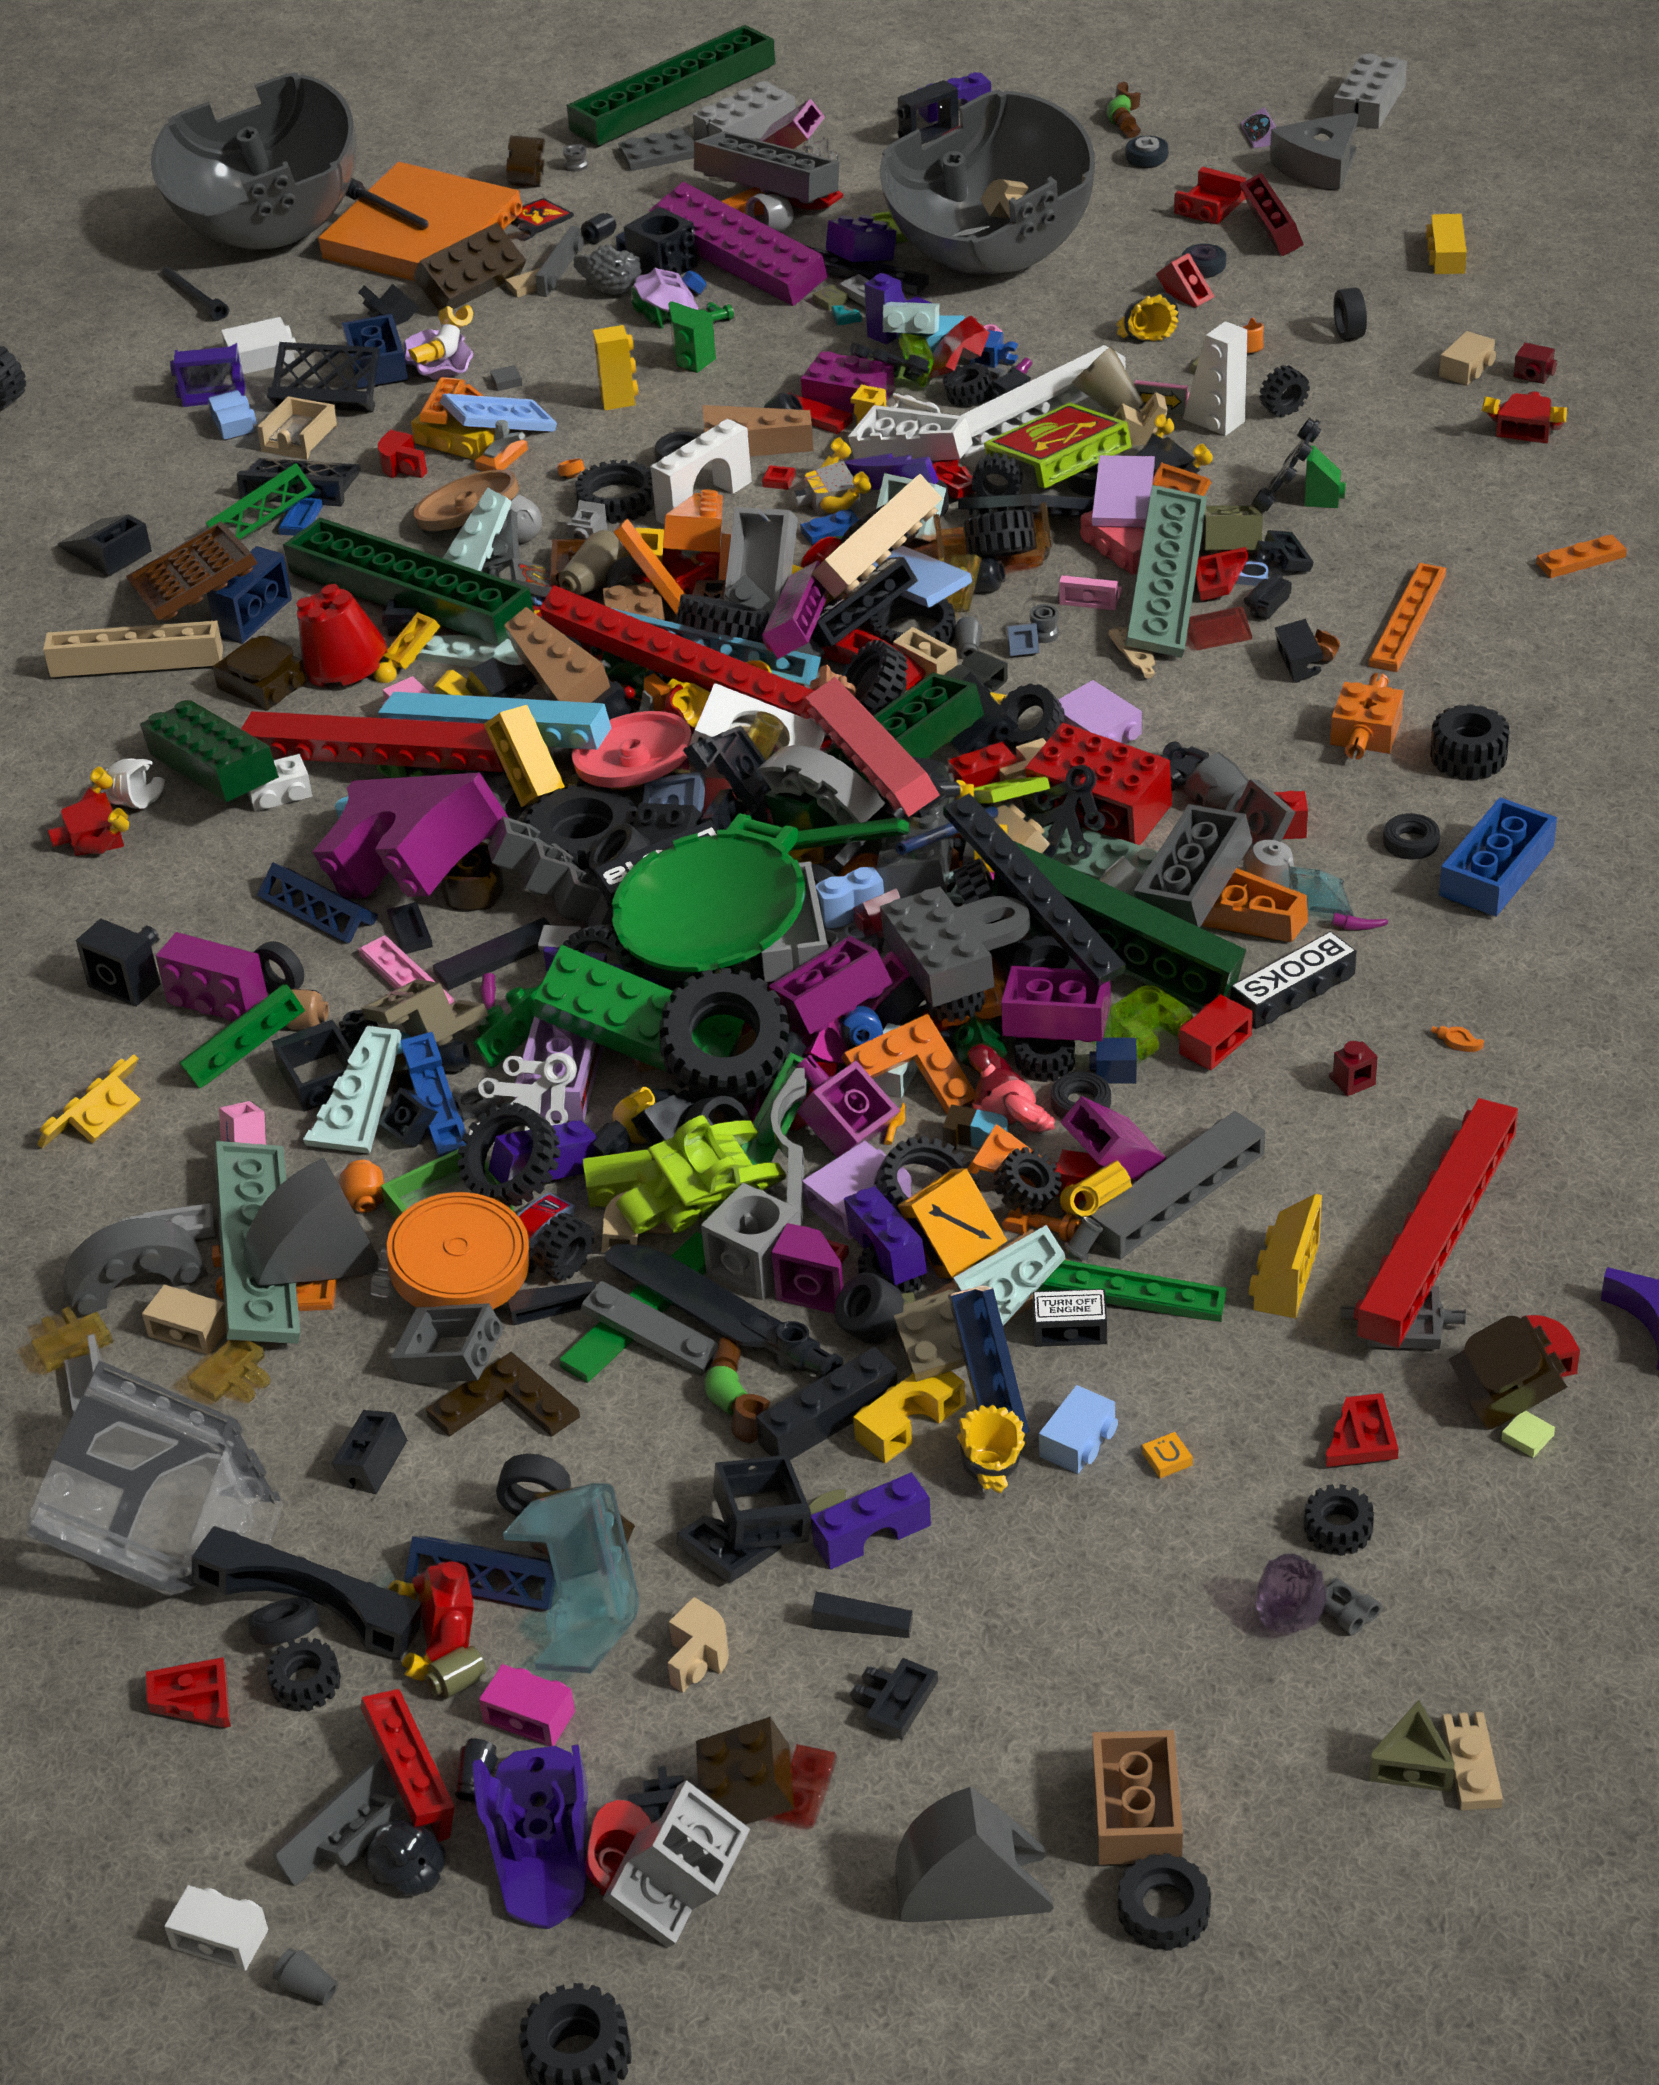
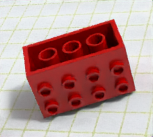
M1062 723L1025 767L1026 778L1046 777L1051 788L1066 781L1067 772L1072 767L1078 765L1089 766L1096 774V785L1092 790L1097 810L1106 819L1104 827L1097 830V832L1137 845H1141L1172 806L1169 759L1066 723ZM1086 777L1079 781V786L1084 783ZM1047 795L1042 797L1041 802L1045 803L1047 801ZM1067 795L1055 799L1052 807L1056 808L1062 805ZM1079 800L1075 811L1080 827L1092 830L1084 823L1086 813L1081 800ZM1098 816L1092 818V825L1098 821Z

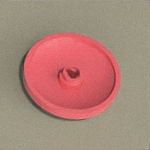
M660 711L636 712L610 719L611 730L597 750L574 748L572 752L576 773L583 781L607 788L629 787L653 781L679 767L688 758L683 749L690 745L692 733L689 724L675 714Z

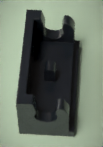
M1306 619L1275 627L1278 651L1294 683L1318 675L1322 671L1320 666H1314L1313 668H1307V666L1312 662L1323 659V653Z
M363 1410L331 1463L333 1468L338 1470L344 1484L348 1488H354L356 1484L354 1478L362 1482V1487L366 1492L378 1493L408 1441L395 1413Z

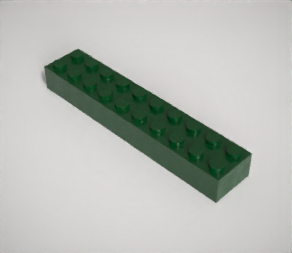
M747 25L737 27L567 104L569 131L597 146L605 144L616 137L622 136L629 131L775 65L774 39Z
M321 517L283 544L290 573L324 585L336 584L339 589L347 590L353 595L384 606L388 605L389 599H396L397 608H420L421 614L435 619L439 625L492 644L500 645L509 638L504 625L524 608L527 607L534 612L530 588Z

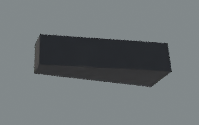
M595 1281L518 1290L507 1301L513 1326L581 1310L583 1301L596 1287Z
M816 1591L812 1607L813 1628L910 1638L913 1611Z

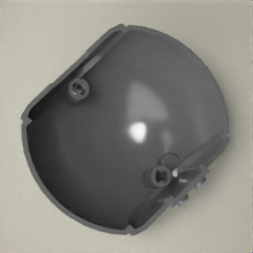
M289 73L255 84L254 86L261 104L217 120L209 102L181 111L168 119L169 123L165 124L160 131L152 150L151 171L161 195L183 222L199 234L220 244L240 249L263 250L296 242L318 229L330 218L342 202L353 177L357 151L356 131L350 107L343 96L329 84L311 76Z
M999 89L984 93L959 107L960 127L922 146L921 132L917 129L891 143L882 152L880 179L883 195L898 228L911 244L928 258L960 272L976 275H996L1022 270L1038 263L1054 252L1073 232L1083 217L1092 194L1095 153L1090 137L1084 127L1074 116L1057 104L1022 92H1002ZM994 180L1018 181L1026 184L1028 190L1021 198L1015 200L1012 197L1009 199L1010 218L990 216L980 200L989 184ZM987 227L973 234L952 236L966 229Z

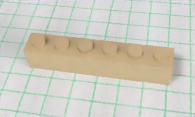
M919 474L830 554L812 572L813 576L834 598L843 591L848 595L860 584L857 580L859 576L864 580L876 569L873 565L875 561L880 565L892 554L888 550L890 547L895 551L907 540L904 534L908 533L911 537L923 525L920 522L921 519L927 522L938 512L935 506L943 498Z
M205 621L49 632L46 634L43 650L50 677L213 666L222 660L223 645L218 622Z

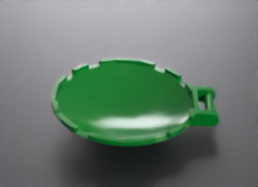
M740 813L726 830H717V835L699 838L698 833L672 841L673 846L660 853H657L655 850L631 868L615 892L612 902V922L619 941L637 959L657 968L679 972L720 969L745 961L764 951L788 931L798 917L805 897L803 873L797 859L794 860L788 854L797 842L798 829L788 825L783 828L752 820L749 815Z

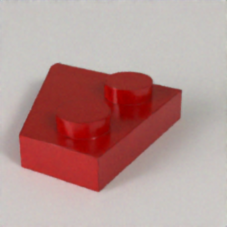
M959 459L942 460L932 464L938 479L947 485L950 498H963L974 493L972 490L973 484H971L973 476L968 474L969 471L966 467H959Z
M1246 547L1198 558L1196 578L1201 601L1217 599L1230 594L1248 560Z
M1383 1393L1346 1397L1341 1410V1418L1337 1421L1334 1429L1332 1443L1326 1451V1467L1398 1459L1399 1448Z
M224 1657L146 1671L147 1703L150 1712L224 1728L231 1727L227 1671Z

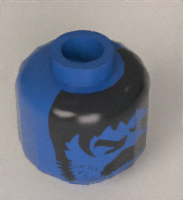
M857 1006L845 1016H841L839 1020V1034L843 1044L849 1050L883 1035L879 1016L874 1010L866 1006Z

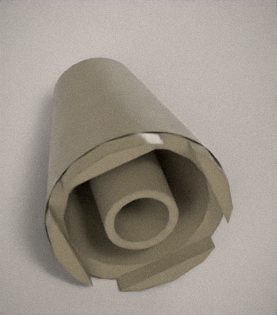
M1112 347L1106 349L1072 381L1077 389L1113 414L1117 412L1122 403L1139 412L1142 410L1140 406L1144 402Z
M600 530L593 533L559 574L560 587L577 595L607 587L606 575L610 566L620 558L631 555L625 551L621 545L622 543L613 532ZM629 575L620 579L618 583L623 582Z

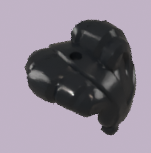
M395 1820L384 1824L377 1830L375 1837L368 1846L366 1862L368 1869L374 1875L373 1880L375 1883L392 1884L404 1896H418L424 1892H430L440 1881V1873L444 1867L446 1851L436 1840L435 1835L426 1828L414 1827L412 1822L406 1820ZM420 1858L423 1861L421 1865H419L418 1860Z

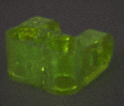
M1142 986L1111 1007L1110 1035L1111 1038H1136L1137 1058L1145 1060L1159 1050V1041L1153 1033V1029L1160 1026L1172 1035L1178 1036L1181 1026L1186 1021H1190L1193 1015L1184 1004L1164 993L1155 986Z

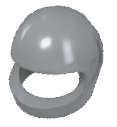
M757 194L748 199L745 206L746 215L756 219L754 205L759 200L764 205L765 225L780 233L784 232L791 225L794 212L787 198H783L778 194H769L768 196Z
M518 494L511 500L510 509L517 513L518 543H524L537 536L542 526V517L539 508L531 500Z

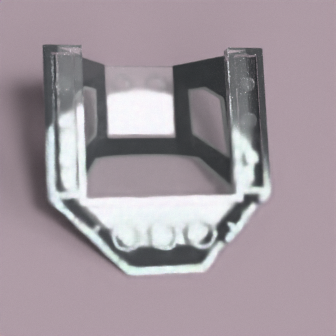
M99 1360L47 1469L27 1518L26 1536L171 1596L201 1586L192 1582V1555L213 1526L234 1531L241 1536L270 1545L284 1503L278 1492L271 1490L264 1477L267 1472L254 1449H249L242 1438L241 1433L243 1429L238 1420Z

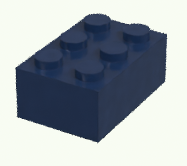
M392 314L342 323L346 346L376 347L380 349L375 385L408 379L404 351ZM363 355L356 363L363 369L371 363L372 355ZM353 363L351 367L355 376L360 371ZM363 376L356 382L357 388L367 387L368 381Z
M259 546L254 547L250 552L256 559L257 564L252 566L253 570L242 577L236 575L228 580V584L218 591L211 590L206 593L212 621L218 622L222 638L243 644L292 600L284 554Z

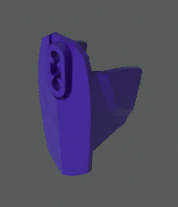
M578 1744L571 1745L572 1753L557 1746L513 1752L499 1763L495 1778L490 1775L481 1759L473 1760V1777L478 1816L486 1826L507 1913L518 1921L537 1928L550 1929L558 1925L584 1904L587 1880L585 1859L588 1850V1814L586 1807L588 1802V1785ZM538 1768H539V1769H542V1770H540V1771H538V1772H532V1771H534L535 1769H538ZM536 1796H542L543 1803H545L543 1806L534 1807L537 1804Z

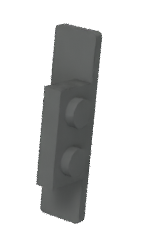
M382 1754L272 1853V1857L290 1884H299L323 1860L344 1866L358 1860L363 1855L365 1848L375 1837L377 1830L384 1824L395 1821L404 1813L398 1800L392 1798L398 1792V1789Z

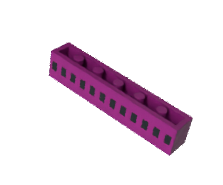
M819 561L789 576L762 634L765 647L769 652H774L778 659L809 642L827 600L829 592L812 574L820 565Z

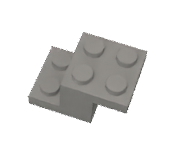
M686 1780L678 1785L663 1816L636 1834L603 1900L665 1947L669 1948L676 1944L692 1910L718 1896L750 1829Z

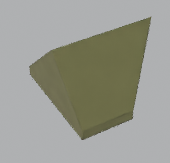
M1420 1700L1410 1708L1372 1751L1369 1781L1452 1793L1455 1762Z

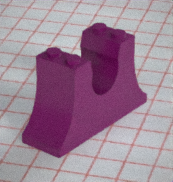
M480 773L352 781L346 788L348 791V801L342 815L312 853L318 860L321 869L327 873L334 883L337 892L345 898H366L380 885L383 878L389 872H391L398 882L400 890L407 897L429 896L464 855L494 834L502 816L509 817Z

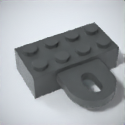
M937 887L926 889L921 893L906 898L895 899L890 903L880 906L885 940L933 1007L995 987L992 958L988 951L1018 941L1026 935L1030 928L1027 906L1018 899L1006 896L988 897L955 907L942 888ZM1009 917V918H1007V919H1004V920H1001V921H998V922H995V923L987 924V923L992 922V921H996V920H999V919H1002V918Z

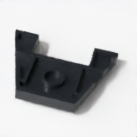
M741 725L716 736L693 743L683 749V752L699 773L709 768L712 762H714L718 773L724 775L731 785L734 795L742 800L747 807L744 814L751 816L752 820L767 823L768 814L765 812L767 804L765 794L772 789L757 770L766 759Z

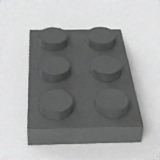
M678 128L667 133H652L647 137L628 138L625 141L618 142L619 151L631 171L694 159V142L686 129Z

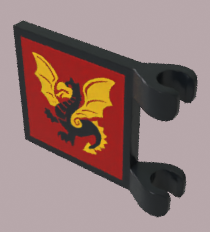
M541 198L523 205L522 212L513 221L519 223V230L525 231L523 235H519V239L526 241L537 232L574 217V213L545 198Z

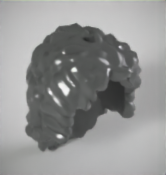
M606 244L604 247L599 246L598 250L593 251L590 256L584 254V256L578 255L573 258V266L577 269V273L586 278V281H589L590 285L597 291L607 293L610 296L621 295L624 292L628 293L632 286H634V283H636V278L641 274V264L638 256H634L632 252L629 253L627 250L622 252L616 251L609 244Z

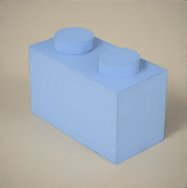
M1076 1385L1040 1431L1039 1457L1079 1474L1086 1463H1093L1101 1443L1105 1438L1111 1439L1117 1429L1118 1419L1115 1418V1401Z

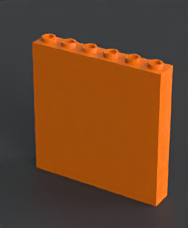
M398 161L368 191L426 219L429 222L428 228L422 229L359 198L318 239L323 259L415 281L413 275L420 260L492 224L498 223L504 230L522 212V202L519 190Z

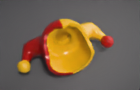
M685 682L678 684L669 691L665 700V707L661 712L672 713L683 718L689 724L691 731H695L711 692L694 683Z

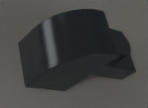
M394 284L387 289L381 298L377 297L365 285L358 291L365 299L362 304L369 309L367 315L370 318L392 314L395 325L407 322L420 308Z

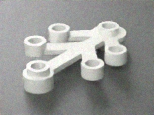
M554 1053L545 1062L523 1060L519 1056H509L503 1063V1069L506 1074L519 1076L522 1073H531L542 1076L532 1085L499 1082L495 1078H484L478 1085L479 1093L485 1098H493L497 1095L517 1097L510 1103L511 1105L513 1103H520L539 1114L541 1110V1096L551 1087V1109L546 1113V1120L551 1125H558L568 1121V1114L564 1109L565 1087L574 1080L577 1067L573 1058L565 1053ZM512 1060H516L519 1063V1069L516 1072H512L509 1068ZM559 1063H562L566 1068L562 1076L557 1075L555 1071ZM489 1081L494 1084V1091L491 1094L486 1093L484 1088L485 1084ZM555 1111H559L562 1115V1120L558 1124L552 1120V1114Z

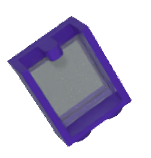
M237 343L230 347L179 352L175 350L174 360H170V369L172 376L177 377L178 383H175V393L177 398H181L183 407L209 405V397L236 390L240 392L241 396H245L246 385Z

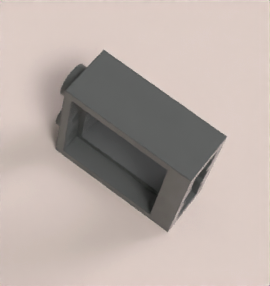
M489 1303L417 1307L390 1360L405 1383L478 1381L504 1328ZM468 1336L460 1352L433 1353L440 1338Z

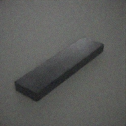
M545 917L434 964V974L449 991L486 973L495 971L540 951L538 942L543 926L551 924Z

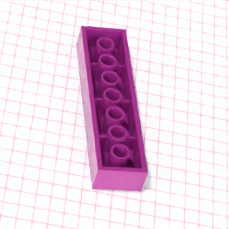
M682 182L649 209V212L661 207L694 222L696 252L698 256L792 306L796 305L827 278L822 254L685 182Z

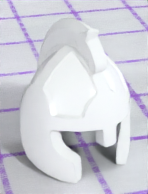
M133 758L123 759L112 764L109 769H106L108 775L112 777L113 784L109 789H102L100 792L106 793L110 804L145 809L148 804L155 802L160 796L165 779L154 777L151 783L146 785L145 771H148L152 761L147 759L136 760Z

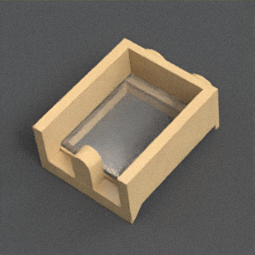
M287 397L257 426L261 451L308 460L310 451L333 428L337 427L334 405Z

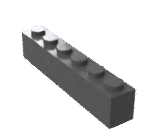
M1233 1111L1224 1119L1218 1120L1213 1127L1200 1136L1194 1137L1188 1145L1177 1153L1169 1155L1159 1166L1152 1171H1147L1141 1179L1132 1184L1131 1188L1119 1194L1105 1205L1100 1206L1094 1214L1090 1215L1091 1219L1103 1227L1095 1242L1121 1260L1264 1155L1265 1130L1237 1111Z

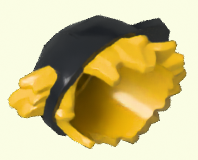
M1164 292L1151 297L1146 296L1132 302L1125 310L1124 316L1116 323V326L1119 327L1117 334L1122 338L1129 335L1138 341L1151 340L1157 342L1162 341L1163 338H1169L1177 328L1175 324L1179 322L1178 306L1171 294Z
M993 1404L988 1408L982 1405L979 1407V1411L974 1409L972 1412H967L966 1417L959 1420L961 1433L957 1435V1439L960 1442L961 1460L964 1470L978 1480L985 1490H990L991 1488L996 1493H1002L1003 1489L1008 1486L1006 1478L1017 1469L1021 1449L1025 1444V1441H1023L1025 1433L1022 1431L1023 1422L1019 1420L1013 1411L1008 1413L1005 1407L997 1409Z

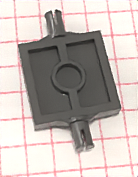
M512 509L508 511L500 534L496 535L493 539V552L490 559L486 558L481 572L499 577L500 571L510 566L512 558L519 559L517 513Z
M1433 1286L1399 1348L1440 1349L1443 1324L1465 1325L1466 1309H1444L1439 1300V1286ZM1341 1305L1340 1321H1357L1353 1319L1355 1306ZM1366 1339V1347L1396 1348Z

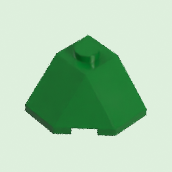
M1311 446L1313 449L1307 457L1305 507L1338 508L1339 499H1345L1346 482H1341V470L1319 449Z

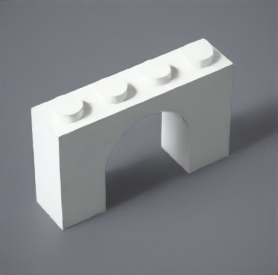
M726 419L651 466L656 521L665 525V515L693 495L695 479L702 467L709 461L712 462L714 485L732 494L752 482L746 427Z
M714 683L690 745L741 725L745 731L757 732L768 737L779 749L796 745L820 750L825 733L820 725H816L813 721Z

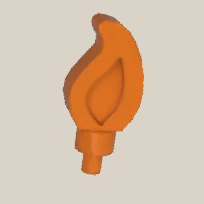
M1433 1026L1431 1029L1432 1033L1438 1034L1437 1038L1444 1040V1043L1454 1050L1476 1052L1484 1046V1040L1475 1039L1463 1027L1448 1028L1441 1026L1438 1028Z

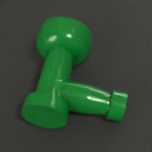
M709 302L706 305L707 311L704 309L699 310L711 314L713 322L734 318V312L730 304L724 305L722 309L715 303Z

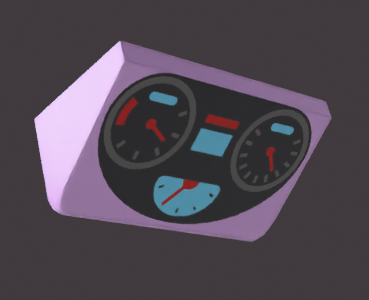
M1265 108L1258 110L1241 122V127L1253 148L1270 146L1271 129L1276 128Z

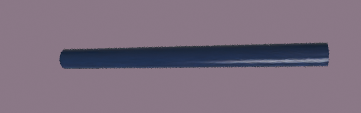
M995 806L985 808L993 819L998 816L999 812ZM947 823L897 843L896 852L899 855H904L959 832L951 823Z

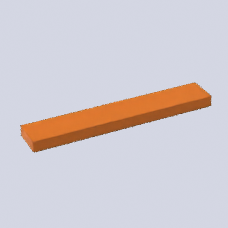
M1418 563L1369 659V667L1398 672L1446 576L1445 567Z

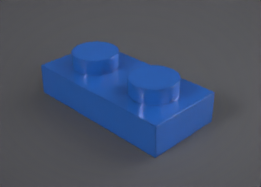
M851 509L841 510L835 514L815 518L800 524L801 533L813 546L820 538L843 536L859 518Z

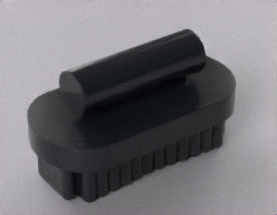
M1273 574L1269 579H1262L1244 598V604L1250 607L1251 616L1270 619L1277 609L1289 599L1292 582L1283 579L1278 574Z

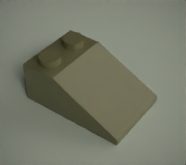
M1206 505L1201 535L1203 548L1209 550V554H1216L1226 550L1246 547L1247 554H1253L1257 541H1262L1263 515L1252 505Z

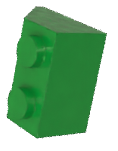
M671 301L668 303L672 346L676 364L681 368L698 373L716 359L712 315Z

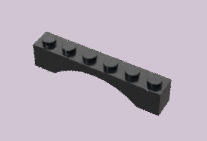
M213 1526L192 1555L193 1583L225 1595L241 1592L269 1591L312 1599L313 1602L328 1608L342 1618L358 1635L365 1648L397 1660H401L420 1628L421 1602L413 1600L406 1595H400L378 1587L374 1583L365 1582L343 1574L339 1570L316 1564L304 1557L281 1551L269 1544H263L241 1536L234 1531Z

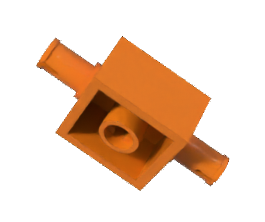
M1378 673L1372 674L1369 685L1359 682H1344L1331 718L1330 745L1346 747L1345 754L1353 759L1355 751H1357L1356 760L1364 756L1365 750L1388 754L1391 752L1402 719L1404 690L1387 687L1389 679L1382 673L1379 681H1376Z

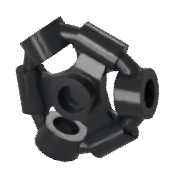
M1176 741L1170 742L1165 746L1163 755L1160 756L1170 760L1171 791H1174L1178 786L1186 784L1198 763H1202L1209 757L1208 752L1193 746L1190 748L1182 747Z

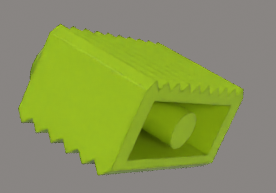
M648 1149L584 1158L583 1165L589 1207H607L609 1202L617 1195L642 1185L636 1175L642 1167L652 1161V1156Z

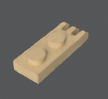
M1484 1712L1474 1713V1726H1470L1468 1713H1458L1459 1727H1454L1451 1714H1442L1448 1751L1455 1762L1454 1781L1460 1810L1502 1808L1503 1797Z

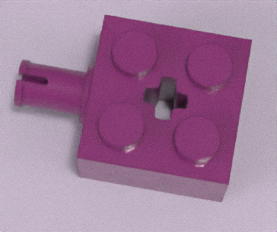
M812 1055L803 1059L795 1067V1069H805V1079L814 1090L798 1108L797 1113L837 1158L863 1141L869 1142L881 1133L900 1112L899 1108L857 1061H854L838 1074L831 1077L817 1064Z

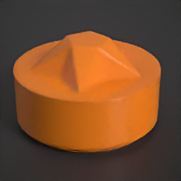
M575 458L559 463L557 470L559 476L575 478L581 471L585 470L581 458Z

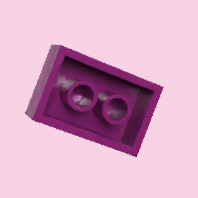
M820 352L801 377L802 397L853 414L855 404L851 403V397L861 385L886 389V402L895 390L893 364L861 359L857 356L838 355L833 352Z
M175 932L155 955L167 1003H171L176 1007H186L197 1010L202 1014H211L234 1022L267 997L259 955L257 953Z
M848 936L772 983L768 988L770 991L775 990L780 997V1005L785 1006L788 1012V1022L806 1033L812 1034L825 1030L831 1021L839 1016H845L866 999H872L881 995L884 988L893 982L877 949L852 936Z
M1011 966L1001 1002L1003 1036L1102 1042L1111 1006L1110 981L1097 987L1081 969Z

